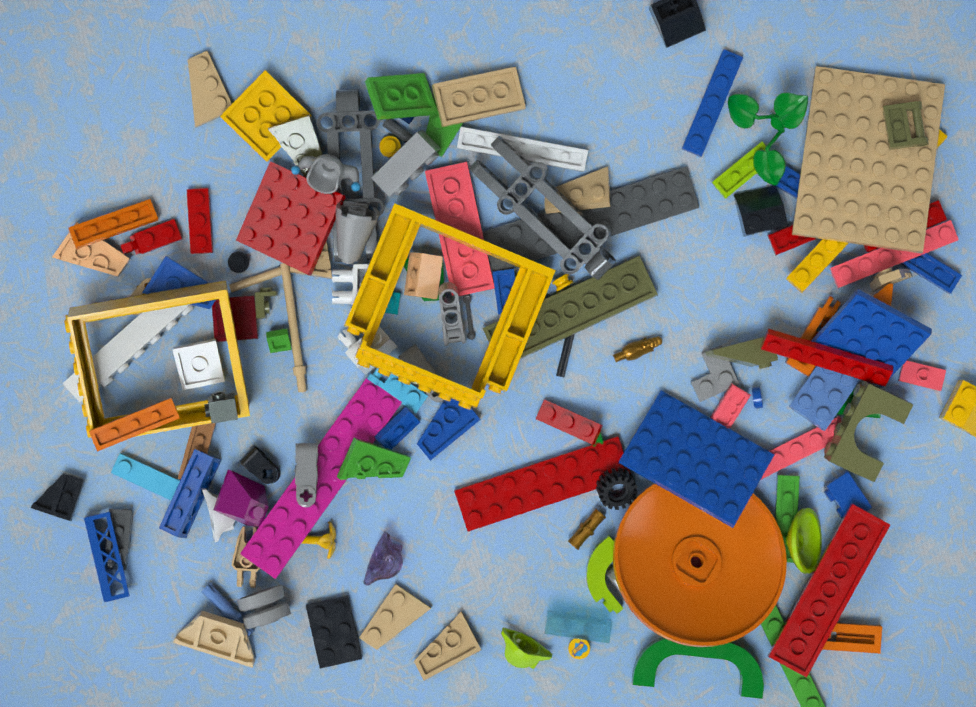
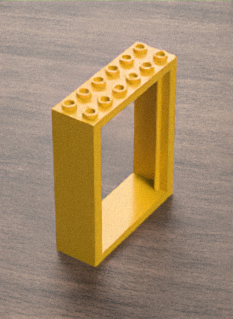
M226 280L69 308L68 315H65L66 320H64L66 333H71L69 348L70 353L75 354L73 362L74 373L80 377L78 378L79 383H77L79 396H84L82 412L84 417H88L86 425L88 438H91L89 430L126 415L104 418L85 323L216 299L220 301L237 395H235L238 418L250 416L249 401ZM208 400L176 405L180 416L179 419L137 436L211 423V417H206L204 404H208Z

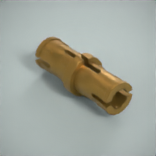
M595 508L584 523H580V528L568 542L579 550L590 535H594V530L606 517Z

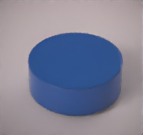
M760 386L753 387L754 408H763Z

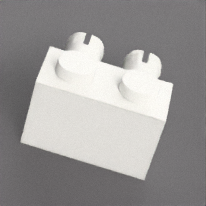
M353 264L352 270L333 269V275H340L339 277L332 276L333 283L352 282L353 289L352 291L333 290L332 296L339 298H332V304H353L369 264Z
M379 326L370 348L389 355L398 346ZM345 329L342 332L346 337L340 333L338 339L347 347L346 355L366 375L374 367L370 365L369 369L358 365V360L354 359L362 338L357 340Z

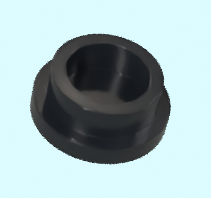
M234 252L228 258V266L235 273H242L249 267V258L243 252Z

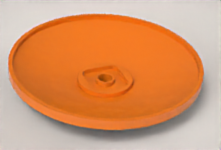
M653 484L634 500L623 515L613 546V566L616 581L630 610L650 630L667 640L682 645L713 647L744 637L756 629L772 612L785 583L787 559L780 528L769 509L754 493L732 528L657 484ZM692 557H698L701 560L700 568L692 566Z

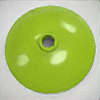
M811 508L799 510L793 518L786 538L789 554L795 566L805 574L814 572L819 563L822 548L820 523L816 513Z

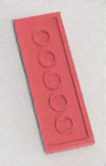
M467 162L425 171L435 220L484 240ZM439 234L448 280L457 286L459 296L495 289L487 254Z

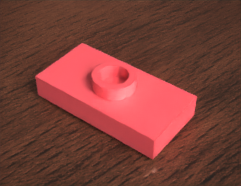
M906 361L901 367L898 381L941 391L946 370Z
M731 383L710 418L730 429L751 395Z

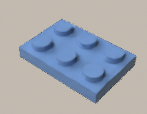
M816 366L789 405V408L825 431L861 379Z

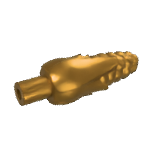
M660 336L648 339L645 337L642 340L629 343L622 348L621 352L613 354L616 363L624 359L627 361L636 360L654 351V348L661 345L663 340Z

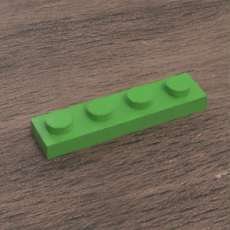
M777 475L775 520L784 540L787 562L794 563L789 554L786 538L793 518L798 513L800 476Z

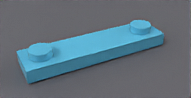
M119 453L111 471L112 474L169 500H172L180 482L179 479L122 453Z

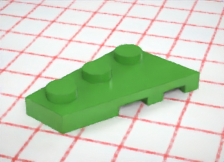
M437 109V112L429 117L426 134L441 148L437 153L440 155L439 157H443L463 123L442 127Z
M353 438L337 478L347 480V478L403 477L411 457L361 439Z

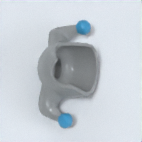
M323 154L318 157L304 156L297 166L291 168V172L294 175H298L300 170L304 168L309 169L306 177L307 183L311 188L320 193H334L337 191L342 179H350L352 181L351 188L355 192L361 188L357 167L342 164L336 156L330 154Z

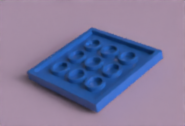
M857 289L811 341L892 365V377L932 334V329Z

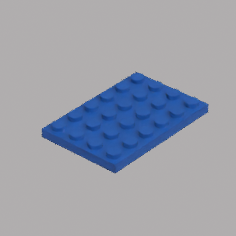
M661 390L620 458L619 463L733 528L775 454Z

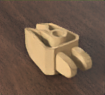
M243 526L237 538L231 566L237 570V587H242L244 583L243 571H251L249 584L251 588H255L257 571L260 568L240 555L248 543L246 540V526ZM254 527L253 535L257 531V527Z

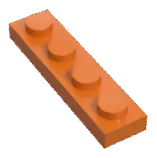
M151 199L68 227L75 248L79 249L156 222L158 217Z
M171 397L91 429L89 433L98 452L177 420L180 416Z

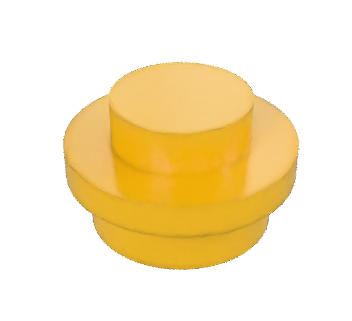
M394 136L384 137L379 144L380 152L388 158H391L401 148L399 140Z

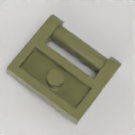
M921 101L883 106L889 150L914 146L922 147L929 144L923 127ZM907 111H912L917 138H911Z

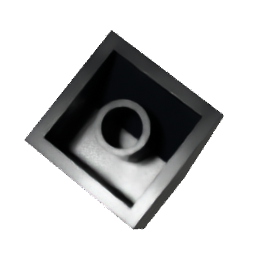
M775 185L733 195L743 237L788 226L784 205Z

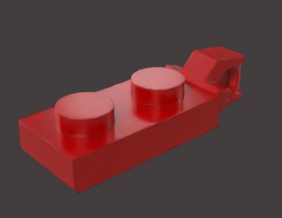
M172 219L135 233L129 237L130 242L120 246L123 254L135 251L136 255H143L183 239L176 220Z

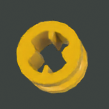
M565 274L552 282V285H556L557 292L573 283V280L568 278L569 274Z

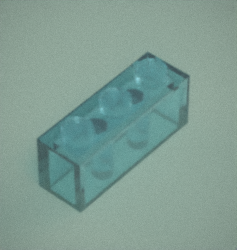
M547 610L544 633L610 643L612 620Z

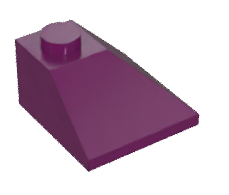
M228 470L213 510L247 526L259 527L264 521L269 507L265 486L232 470Z

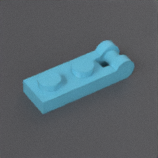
M376 368L373 374H369L367 378L369 381L394 396L414 413H417L428 395L411 383L407 385L398 381L399 377L390 374L385 383L379 380L382 374L377 372L378 368Z

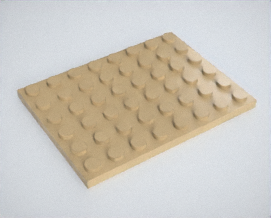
M816 66L792 235L922 254L945 84ZM921 101L923 127L929 144L922 147L914 146L889 150L883 106ZM907 111L911 138H917L912 111Z

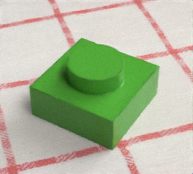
M288 329L266 332L270 353L292 350Z

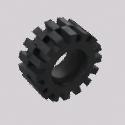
M611 468V473L606 470L604 472L606 476H599L600 481L597 480L596 490L600 501L605 507L608 506V509L612 510L614 506L615 510H619V506H622V509L626 508V503L630 506L632 504L631 499H636L635 494H638L637 485L628 470L625 469L623 472L622 468H618V471L615 468ZM623 484L625 486L619 493L612 494L609 492L610 488L614 485Z

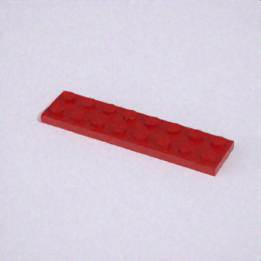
M619 437L605 440L602 445L600 443H597L595 447L590 445L454 490L467 531L469 532L595 490L597 480L600 481L599 476H606L604 473L606 470L611 473V468H615L616 471H618V468H622L623 472L626 469L630 474L629 468L619 463L624 453Z
M852 503L850 504L768 654L769 658L807 678L890 527L889 523Z

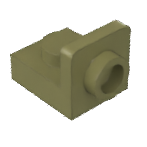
M272 287L260 288V292H255L256 319H266V314H270V303L265 301V297L278 296V292L273 291Z

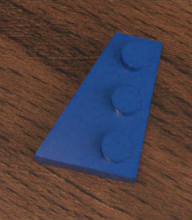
M165 256L142 293L150 294L207 284L209 282L168 256ZM216 300L190 305L210 309Z
M451 399L450 402L444 400L417 443L430 461L481 420L472 408L468 410L458 406L459 401Z

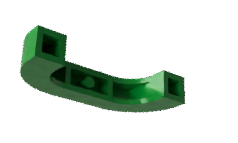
M661 637L648 644L641 651L633 667L632 685L654 687L656 670L659 664L669 656L686 655L723 659L735 664L739 670V695L741 697L763 699L764 682L758 663L747 650L733 642L713 647H694L678 644Z

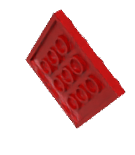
M270 161L236 241L307 275H312L335 223L336 205L340 203L341 206L346 196L336 191L330 194L315 191L307 183L306 177L300 174L294 175L291 170Z

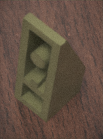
M764 337L705 352L708 357L750 367L759 365V369L771 367V362L778 360L777 354L761 350Z

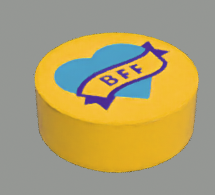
M576 637L570 641L568 650L573 658L584 659L590 652V645L586 639Z

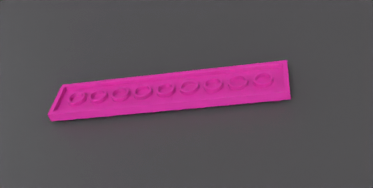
M366 378L318 445L315 503L307 508L298 504L294 478L240 555L276 579L346 482V480L337 478V475L353 438L374 443L376 440L374 436L387 425L402 402ZM305 491L304 495L300 496V498H304V502H308L312 496Z

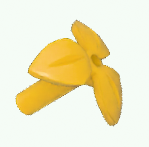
M329 521L328 534L323 536L307 535L301 543L317 544L324 549H329L327 559L331 558L336 548V543L334 542L336 531L333 524Z

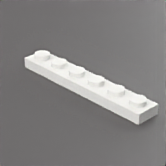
M466 127L460 128L457 149L502 157L491 146V143L500 136L528 162H542L548 166L581 172L585 170L588 150Z

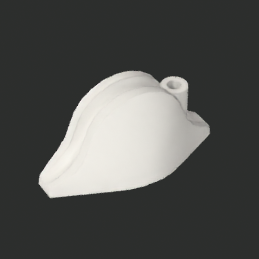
M202 488L209 510L213 539L216 543L223 532L234 530L233 523L235 520L214 511L218 495L209 492L206 488Z

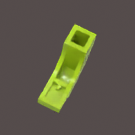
M607 535L596 545L589 556L586 566V581L596 603L604 598L605 601L602 603L611 613L614 610L618 614L624 608L608 590L605 582L606 570L613 562L614 541Z

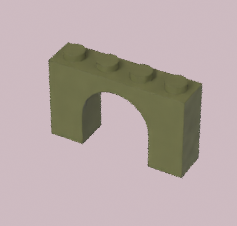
M862 380L854 389V397L851 403H848L844 409V417L841 423H838L834 429L835 435L832 441L825 447L824 458L835 465L875 482L884 463L857 448L854 440L855 429L864 417L871 414H882L904 424L913 404Z

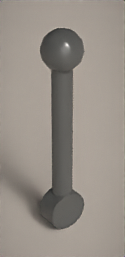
M465 295L463 297V302L466 304L467 321L469 329L467 337L468 339L473 340L475 339L476 334L473 332L470 310L471 297L469 295Z

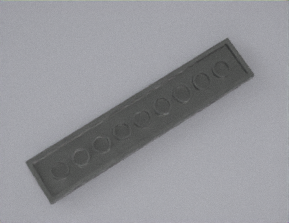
M683 167L610 191V207L580 211L594 224L600 221L607 222L612 229L611 237L698 209L699 205L687 168ZM543 212L538 214L572 247L585 235L562 212L550 214ZM522 219L482 232L484 241L532 261L558 254ZM603 227L596 228L595 232L598 237L606 236V230ZM488 255L493 271L517 267Z

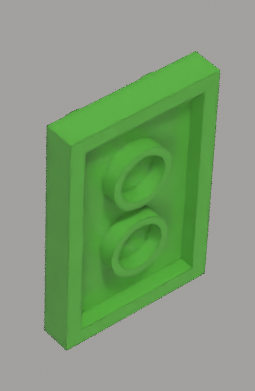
M425 73L368 77L365 81L377 120L429 116L437 112Z

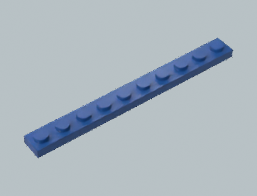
M785 165L784 175L780 179L779 184L775 186L797 199L800 174ZM927 253L900 263L948 294L952 293L962 277L961 274Z

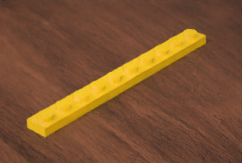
M940 129L938 135L937 148L948 137ZM822 239L788 275L786 280L799 292L803 293L849 243Z

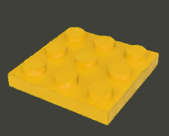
M264 70L220 117L267 162L281 148L280 143L268 128L309 115L310 113Z

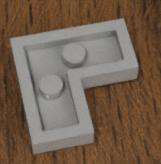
M722 345L717 346L711 350L722 348ZM705 352L701 354L710 374L691 382L699 402L728 390L731 383L736 386L739 385L729 361L708 357Z

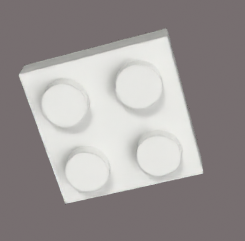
M216 339L173 347L182 390L225 382Z

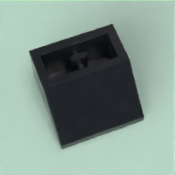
M660 0L649 7V11L666 48L706 31L696 0Z

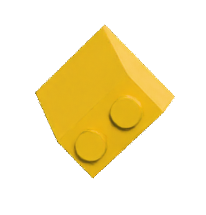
M958 380L939 419L975 438L976 386L965 380Z

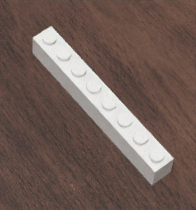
M190 269L191 272L203 278L196 269ZM188 304L148 311L137 316L92 357L98 388H106L114 381L112 377L117 372L119 374L123 373L130 366L128 363L133 358L137 360L146 352L144 350L146 346L150 343L154 345L162 338L160 334L164 330L170 331L178 324L177 319L182 314L187 316L194 309L193 305ZM73 373L63 384L80 403H83L84 396H79L77 383H79L78 378L80 377Z

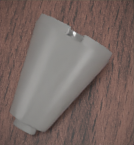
M344 201L341 206L340 203H337L335 209L338 257L343 263L354 264V262L359 261L379 218V211L376 208H373L372 211L367 209L368 204L355 201Z

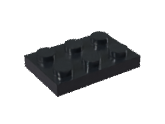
M346 595L306 604L319 668L361 660L362 654L349 596Z

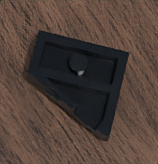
M63 473L31 505V508L72 521L85 480Z

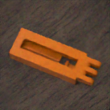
M829 296L823 307H818L800 338L811 341L818 334L816 331L818 326L820 325L823 328L838 311L837 309L841 302L837 300L833 307L829 305L832 303L833 297ZM787 358L785 361L786 364L807 377L811 375L815 368L814 365Z
M837 622L832 631L836 632V642L827 641L822 649L881 654L882 626Z

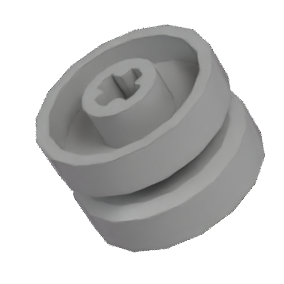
M282 584L236 600L240 611L244 612L254 609V612L245 615L243 618L246 629L265 626L291 614L288 603H273L285 596Z

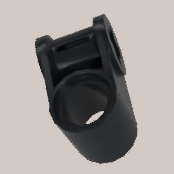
M255 445L239 461L245 469L265 484L275 483L280 478L281 472L278 466L268 459ZM272 469V470H273L272 475H273L274 477H273V478H266L267 472H265V471Z

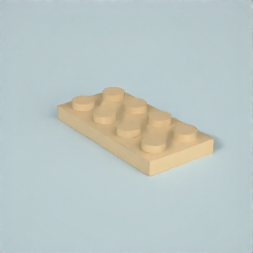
M516 67L432 85L442 127L526 109Z

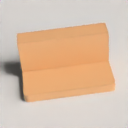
M409 252L404 295L437 299L443 257Z

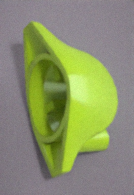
M502 628L501 635L506 645L505 658L511 665L517 668L530 667L534 669L539 661L552 658V653L533 638L515 630Z

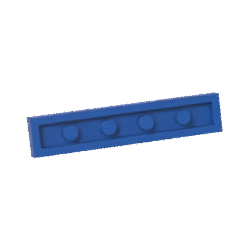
M723 49L682 146V150L702 157L743 57Z

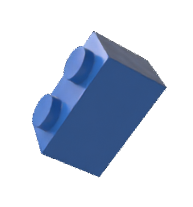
M848 471L842 472L824 485L826 488L824 494L830 502L834 501L838 506L836 512L841 519H843L851 503L865 511L872 508Z

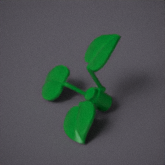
M790 92L781 93L774 101V111L776 114L772 113L770 115H757L759 104L749 95L734 94L730 96L727 101L728 109L735 125L746 129L754 125L755 119H771L772 127L778 130L765 150L756 151L753 159L757 174L765 182L771 185H778L785 172V160L780 152L770 150L778 137L785 132V128L794 129L802 123L807 111L808 96Z

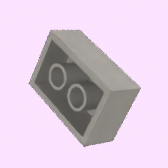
M424 130L418 131L371 179L389 197L394 194L398 196L409 187L407 182L410 179L412 181L417 179L425 171L422 168L425 164L427 166L432 164L440 156L437 152L441 148Z

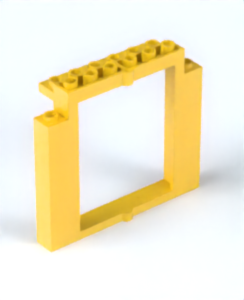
M394 203L344 324L348 328L347 332L357 336L360 333L364 334L354 359L358 360V365L369 369L370 365L378 368L377 372L387 377H390V374L398 376V381L410 385L411 382L419 385L418 389L430 394L431 390L439 393L438 397L448 402L451 399L459 401L458 406L465 409L477 408L480 399H483L486 390L484 389L486 385L489 386L488 390L498 394L501 391L507 392L556 270ZM420 226L519 267L471 389L370 348Z

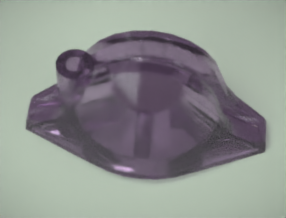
M384 531L370 558L363 581L367 586L380 579H390L396 576L402 568L403 558L400 553L402 545L391 542L390 534Z

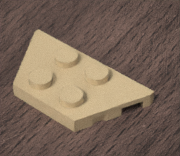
M201 611L176 635L173 643L252 668L255 663V657L244 624L205 611Z

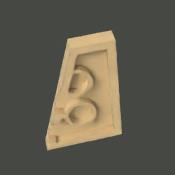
M608 167L556 187L579 210L610 207ZM545 197L546 214L561 212Z

